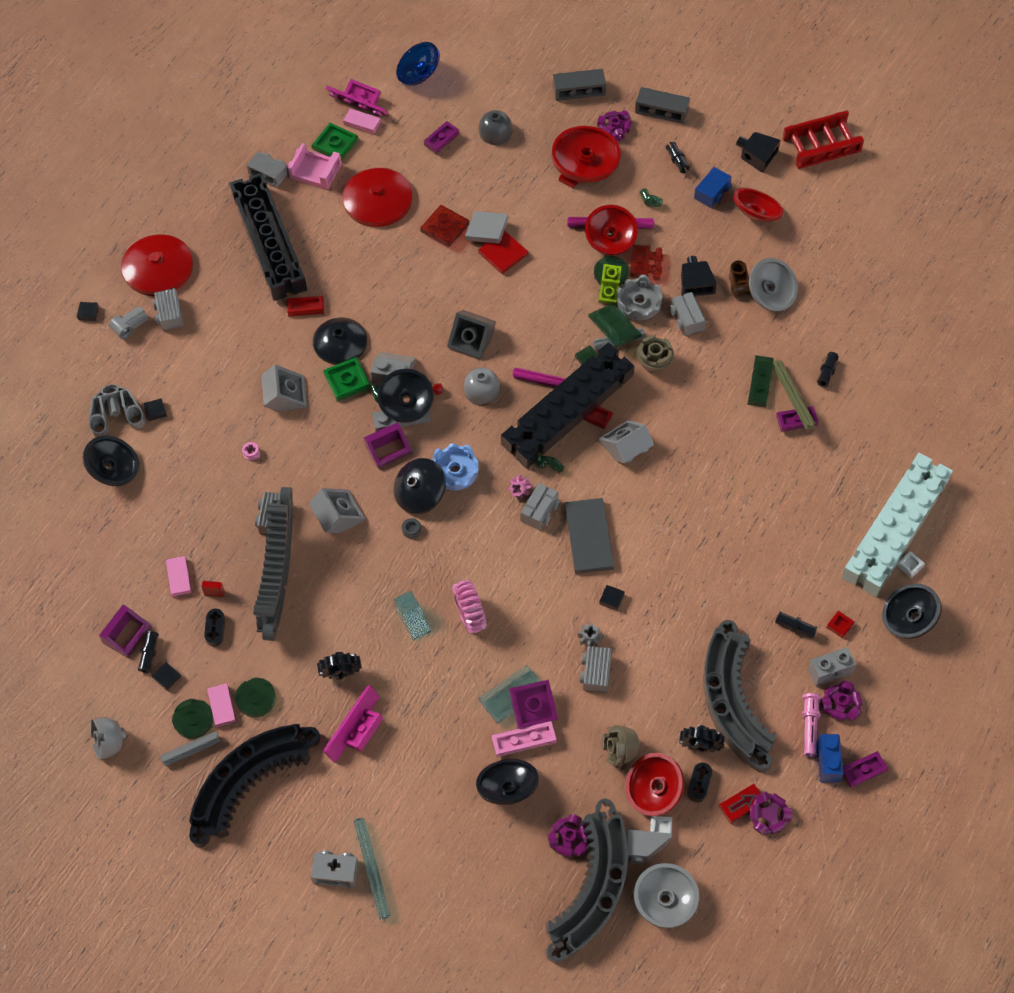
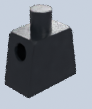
M754 132L749 139L740 136L736 146L742 148V160L763 173L779 152L781 140Z
M689 256L687 263L682 264L681 295L683 296L690 292L694 296L715 294L717 283L708 262H698L696 256Z

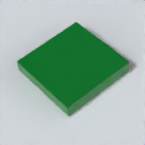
M329 123L311 147L313 150L328 157H331L333 152L340 153L342 161L359 138L358 135Z
M357 357L323 370V374L337 402L371 389V385Z

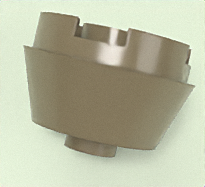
M655 335L644 338L637 348V357L640 363L650 372L664 370L674 356L669 340L657 338Z
M620 725L607 727L608 733L603 734L602 740L603 751L607 750L609 756L607 762L610 765L622 766L636 759L639 754V739L635 730Z

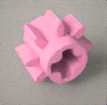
M520 474L510 480L512 484L508 489L511 491L512 497L519 496L521 500L531 494L529 490L533 485L530 484L529 477L522 478Z

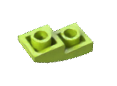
M604 264L599 303L616 305L622 266Z

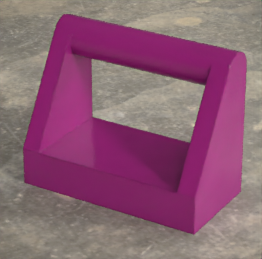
M398 422L364 437L365 447L377 468L412 453ZM400 439L404 449L380 460L378 459L375 449Z
M122 605L100 633L99 637L103 644L128 657L150 629L151 624L127 606ZM130 620L142 625L125 648L115 642V639Z

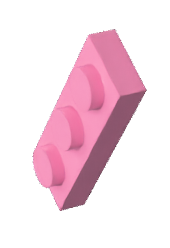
M552 721L492 735L496 757L557 743Z

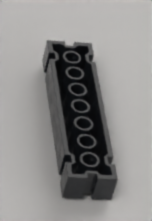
M263 173L249 176L250 180L244 182L243 179L229 182L232 197L238 208L239 215L273 301L286 298V293L292 291L294 295L307 291L304 274L301 267H299L298 259L270 190L267 188Z
M608 342L598 351L597 358L594 356L590 357L517 420L516 428L510 426L501 434V445L510 454L515 451L516 459L528 469L538 460L539 452L544 455L584 420L587 415L592 413L616 392L619 382L624 385L632 378L635 366L625 356L620 359L618 357L619 351Z

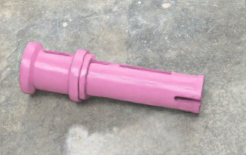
M807 693L802 696L804 701L802 716L805 719L804 756L816 757L817 720L821 716L819 712L821 696Z

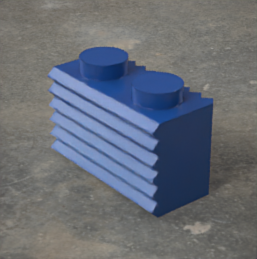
M713 167L695 188L694 199L712 208L715 203L718 204L721 201L723 193L731 189L732 176Z
M821 734L817 741L819 781L821 783L840 782L844 775L840 735Z

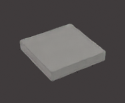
M475 211L465 235L466 240L500 243L509 219L508 214Z

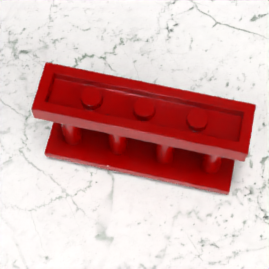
M848 110L784 128L783 141L792 139L798 151L795 163L798 169L862 152L863 137H853L846 125L849 115ZM839 126L846 140L837 142L831 128ZM824 131L830 144L821 146L815 133ZM808 135L814 149L805 150L798 137Z

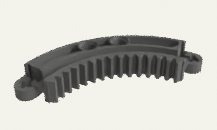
M281 487L280 500H273V504L268 503L266 509L267 537L266 553L264 554L265 561L263 562L264 569H262L263 576H261L260 589L258 590L259 595H257L253 612L257 619V632H261L262 639L266 641H274L283 610L286 592L284 586L287 585L293 526V489L291 487Z
M725 620L715 629L706 655L703 675L706 704L717 731L722 732V735L725 736L724 742L754 770L766 772L772 763V758L768 751L774 745L775 732L768 734V727L762 729L763 722L756 723L758 716H752L753 709H748L749 702H745L746 695H743L744 688H741V666L746 651L749 649L751 639L747 634L742 636L737 633L736 623L731 620ZM728 627L732 628L731 632L724 633V630ZM715 682L718 684V686L712 687L709 683ZM721 708L725 713L720 714L716 712V709ZM755 751L756 755L755 757H753V761H751L750 759L752 758L753 752ZM764 758L766 760L765 764L759 765V760Z
M609 799L598 801L595 806V813L586 815L580 826L586 827L583 831V834L588 835L585 842L590 843L586 849L590 851L587 855L589 861L586 864V867L589 869L584 874L587 877L582 881L583 885L579 889L580 892L575 896L576 899L571 902V905L559 915L560 917L556 916L553 922L549 920L546 923L545 932L547 935L549 934L552 941L546 949V956L553 963L561 962L575 954L602 929L613 913L622 893L627 873L628 845L621 813H617L614 803ZM602 804H603L605 807L609 806V808H610V809L607 811L609 817H611V818H609L608 821H606V819H607L606 813H605L604 811H603V812L600 811V809H601V807H602ZM610 871H617L620 879L614 880L610 876ZM601 899H607L610 902L609 909L601 906ZM566 940V948L571 953L566 955L567 951L564 950L559 954L560 958H557L556 955L552 956L553 947L556 949L562 948L564 944L561 942Z

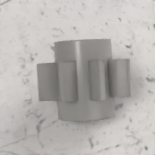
M593 623L587 626L582 625V631L578 632V637L581 638L580 645L584 644L587 648L588 646L598 647L597 640H602L603 637L602 634H599L600 627L596 628L593 626Z

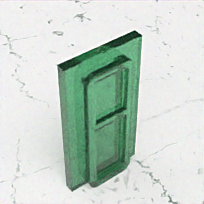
M613 303L588 314L592 322L616 348L642 337V334Z

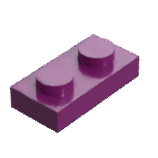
M446 121L424 140V146L437 154L460 134L459 129Z
M807 407L815 422V426H817L818 419L814 407ZM795 409L777 412L776 418L781 432L805 428Z
M876 751L844 766L843 776L849 787L853 788L887 772L888 767L879 752Z

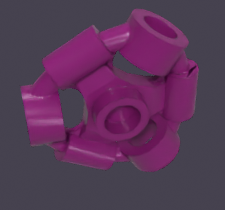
M626 110L622 112H607L604 116H599L597 127L610 133L617 141H621L625 138V134L630 131L632 125L630 114ZM606 119L609 120V124L607 126H605Z
M841 681L840 684L830 686L824 692L825 695L820 701L823 712H827L831 715V718L844 721V719L854 721L862 713L861 706L863 703L860 693L855 690L854 684L849 681ZM830 698L834 700L836 708L833 710ZM850 705H854L855 707L846 714L845 709Z
M767 791L754 796L753 806L750 805V819L753 821V829L762 835L768 833L773 835L785 829L784 826L792 820V809L785 804L786 800L776 793L770 794ZM770 799V804L764 808L759 807V804H762ZM778 808H781V821H779L777 818ZM758 819H765L770 824L769 828L759 822Z
M570 814L567 818H560L552 825L551 832L547 834L550 848L558 851V854L566 857H581L587 852L588 843L585 842V839L588 835L583 834L586 827L580 826L582 818ZM566 824H568V825H570V826H572V827L579 828V829H578V830L570 829V828H568V827L566 826ZM556 833H560L563 838V844L558 846ZM577 840H582V842L573 850L572 845L574 844V842H576Z

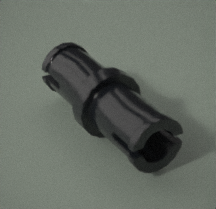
M669 142L672 148L667 144L666 150L671 156V161L677 165L680 173H686L684 167L688 171L690 166L684 158L685 155L678 149L675 142Z
M829 352L827 354L825 363L820 368L821 373L817 380L819 386L827 387L829 385L830 378L835 373V365L839 359L837 353Z
M781 611L775 621L777 624L790 628L794 633L797 631L812 639L817 631V626L801 621L799 617L794 618Z
M146 632L144 646L140 650L142 654L138 668L140 672H151L153 657L156 656L157 652L155 650L159 637L157 632Z

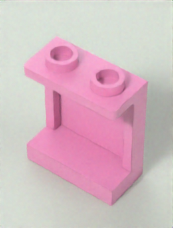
M302 143L296 149L293 160L288 164L287 170L289 171L290 179L328 190L342 165L340 153L333 152L332 156L328 157L308 151L306 144Z

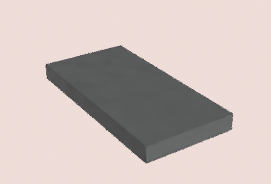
M603 498L565 502L575 574L614 569Z

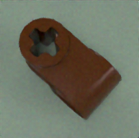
M736 260L731 264L729 272L732 295L737 296L740 293L751 294L747 266L743 261Z

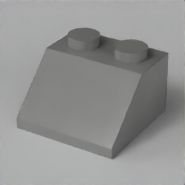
M380 352L375 356L371 369L372 383L380 385L388 374L399 369L414 370L417 358Z
M277 365L272 366L261 375L265 407L276 411L307 407L304 375Z
M630 420L598 438L615 461L621 463L633 461L635 456L647 452L649 447L654 445L646 425Z
M321 488L309 502L325 533H341L364 522L366 519L349 490Z

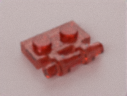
M633 244L630 277L639 278L640 275L648 276V273H652L654 280H660V275L663 272L661 262L664 259L662 248L657 247L655 252H652L649 245ZM649 260H653L654 265L649 264Z

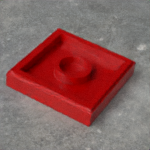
M504 230L500 243L488 242L478 249V253L503 274L528 255V250Z

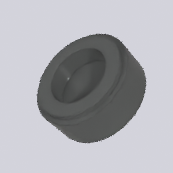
M413 518L405 520L402 524L403 535L410 539L418 537L421 533L420 522Z

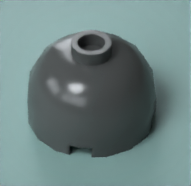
M499 110L485 113L479 123L480 138L486 143L487 141L493 142V145L503 144L510 139L513 126L508 115Z

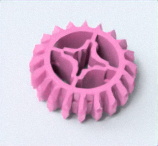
M468 579L454 584L452 590L455 604L466 631L471 634L485 629L487 624L484 610L473 583Z

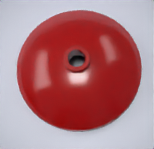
M740 188L734 192L733 200L735 205L751 220L772 222L779 220L783 215L782 206L774 198L761 191Z
M609 204L596 208L588 216L585 223V236L588 243L593 249L605 255H619L626 252L633 246L638 235L636 219L627 209L618 205Z
M649 753L636 760L627 774L625 783L626 795L630 804L635 810L647 816H661L670 812L680 801L684 790V776L679 764L670 756L662 753ZM663 784V788L659 790V785Z

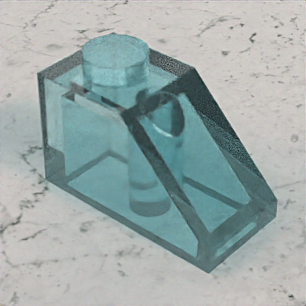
M412 591L394 599L395 609L413 641L431 632L422 609Z

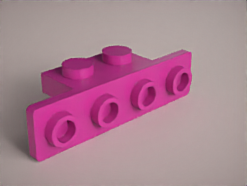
M350 79L345 92L330 86L325 88L330 92V96L336 99L341 97L348 104L356 103L359 108L366 111L371 109L373 110L372 113L378 116H382V114L388 116L389 114L384 108L376 106L381 95V91L353 79Z
M368 685L324 748L323 752L331 761L336 762L346 747L361 752L384 719L379 713L371 711L380 698L372 686Z

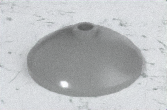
M767 258L758 262L751 270L749 276L750 292L754 300L762 308L772 312H779L789 308L794 303L798 293V283L793 270L785 262L775 258Z
M661 863L649 867L639 876L634 889V902L640 915L650 924L660 928H675L688 922L695 914L699 903V890L692 875L684 868L675 864ZM668 897L670 901L668 903H664L662 901V898Z

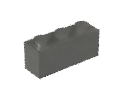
M603 69L553 74V88L556 101L604 96L606 94V82Z
M641 87L636 100L635 113L684 124L689 111L690 98Z

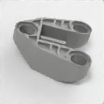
M111 384L105 386L92 398L89 427L94 437L108 435L109 427L105 406H108L110 416L118 417L121 414L120 402H122V407L131 428L140 429L145 425L142 410L128 389ZM134 417H141L138 423L131 422ZM101 425L104 426V430H103V431H101V432H96V431H95V428H96L97 426H101Z

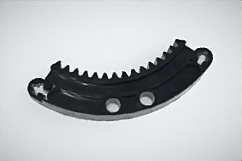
M300 724L281 726L256 735L231 751L209 774L196 797L189 819L191 824L189 837L193 845L204 847L208 844L210 836L224 838L229 835L227 828L231 827L229 820H233L231 813H236L234 805H240L238 798H245L243 791L250 792L249 785L255 787V780L262 781L261 775L269 777V771L271 770L273 773H276V767L284 770V764L291 768L292 762L299 766L300 762L303 761L307 765L310 760V748L316 747L320 743L319 731L315 727H300ZM299 733H302V736H303V737H301V738H302V741H303V742H300V735H299ZM313 733L314 738H312V741H308L306 737ZM247 752L252 753L251 756L248 758L243 757V755ZM223 772H230L227 777H220ZM198 826L202 827L201 832L203 836H205L201 837L200 841H198L195 837L199 835Z

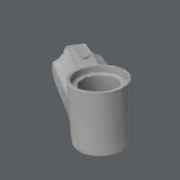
M138 306L123 317L120 315L114 317L110 321L109 326L120 339H126L131 336L133 329L148 320V316Z

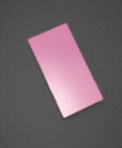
M351 108L343 120L344 125L372 134L376 132L381 123V118Z
M182 556L166 560L172 597L192 593L186 557Z
M227 683L207 688L216 728L235 723L236 719Z

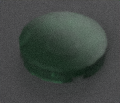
M616 256L601 258L594 266V278L600 286L604 264L622 266L619 285H623L629 278L627 263Z
M255 677L241 683L236 691L235 700L241 713L248 717L256 718L264 716L272 710L276 702V693L269 681L264 678Z
M188 699L182 701L175 708L172 723L180 736L187 739H196L205 735L210 730L213 724V713L205 701Z

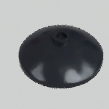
M338 317L327 320L317 328L313 336V347L317 356L323 361L335 365L355 357L358 359L367 346L365 329L360 323L350 318Z
M399 369L391 372L382 380L377 392V400L381 411L391 420L400 423H410L422 418L430 410L434 398L433 388L428 378L413 369ZM405 398L410 399L409 402H404L403 400Z
M96 437L86 445L83 451L82 459L85 469L95 480L102 484L122 486L131 482L138 473L139 459L136 452L128 443L117 437Z
M417 458L404 465L394 482V497L397 504L411 514H423L436 507L446 489V477L443 469L438 463L428 458Z
M909 584L893 592L885 602L882 612L884 625L891 634L898 638L915 639L931 631L938 623L942 612L941 600L937 593L926 585Z
M505 759L494 762L485 767L479 773L476 780L479 795L484 800L497 805L519 803L532 795L539 784L536 768L530 763L519 759Z

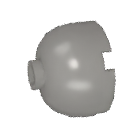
M487 368L472 370L464 380L466 398L476 405H483V403L488 402L489 404L493 403L500 394V381L497 375Z
M100 717L91 720L90 734L91 738L94 737L95 744L92 745L98 759H105L117 754L122 747L123 740L126 739L125 729L120 728L118 722L112 718Z

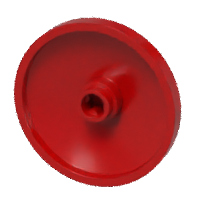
M576 126L569 128L557 136L552 146L554 166L562 175L574 181L590 183L604 180L616 171L620 163L621 150L617 140L607 131L597 127Z
M371 168L359 172L348 181L343 192L344 207L348 215L354 221L369 227L388 226L401 220L410 210L413 200L412 189L408 180L402 174L388 168Z
M157 234L144 237L132 244L123 256L121 268L126 283L134 291L143 295L155 296V292L158 293L159 291L162 292L173 288L177 290L182 287L191 276L193 258L190 249L182 240L170 235Z

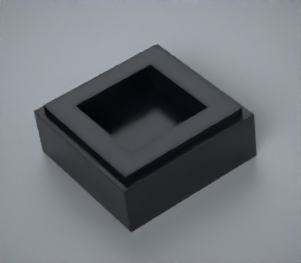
M80 302L77 313L78 320L96 321L99 309L98 303Z
M162 398L144 403L148 421L167 417Z
M606 585L599 604L618 611L625 591Z
M166 662L152 675V678L167 691L181 678V675Z

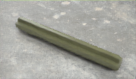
M781 360L774 361L773 368L805 429H814L815 422L785 365Z

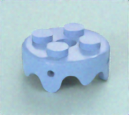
M452 443L443 450L440 448L435 450L432 460L443 469L447 490H462L474 483L478 476L479 465L478 459L469 445L459 446ZM453 466H458L460 470L457 472H452L450 468Z

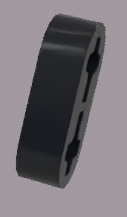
M215 608L211 609L206 615L204 637L209 646L216 647L224 639L225 616L220 609ZM218 615L219 618L216 621V625H214L213 619ZM216 631L217 637H215V640H211L213 632Z
M701 762L694 767L688 788V797L693 802H702L707 795L712 776V768L707 763ZM701 769H705L706 773L703 780L699 779ZM697 785H701V793L698 796H695L694 791L696 790Z

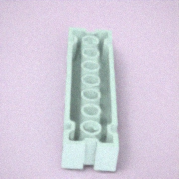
M918 453L910 469L906 471L856 549L855 555L851 557L845 566L841 578L853 585L859 582L864 585L862 590L877 597L886 579L891 575L938 500L940 493L943 492L948 484L953 470L940 463L938 466L931 464L932 459Z

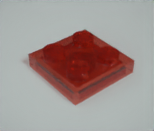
M440 205L420 227V231L443 245L450 247L467 228L469 220Z

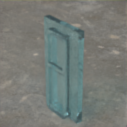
M526 665L483 694L478 700L498 724L514 713L508 689L540 682V680L530 667Z

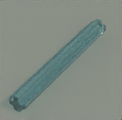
M358 818L354 820V825L380 920L390 917V911L364 818Z

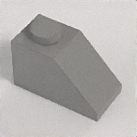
M628 830V861L635 865L643 864V862L647 863L669 844L671 833Z

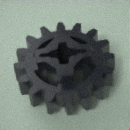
M336 652L331 656L324 657V660H319L317 668L319 676L341 680L344 677L354 675V672H359L362 665L360 656Z
M697 725L696 728H683V731H680L679 744H682V747H688V750H694L699 752V754H707L709 751L713 753L714 750L720 751L724 748L725 736L722 735V732H716L715 729H709L704 725Z

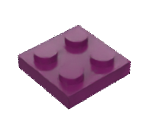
M549 679L508 689L518 729L558 720Z

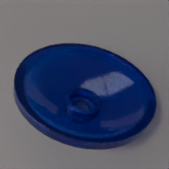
M421 42L408 49L401 57L397 66L396 75L398 80L406 86L419 85L428 80L439 64L440 52L438 48L431 42Z

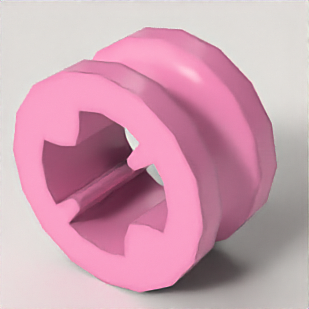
M248 442L243 446L242 453L245 459L254 461L260 456V450L256 443ZM250 449H254V452L252 451V454L248 453Z

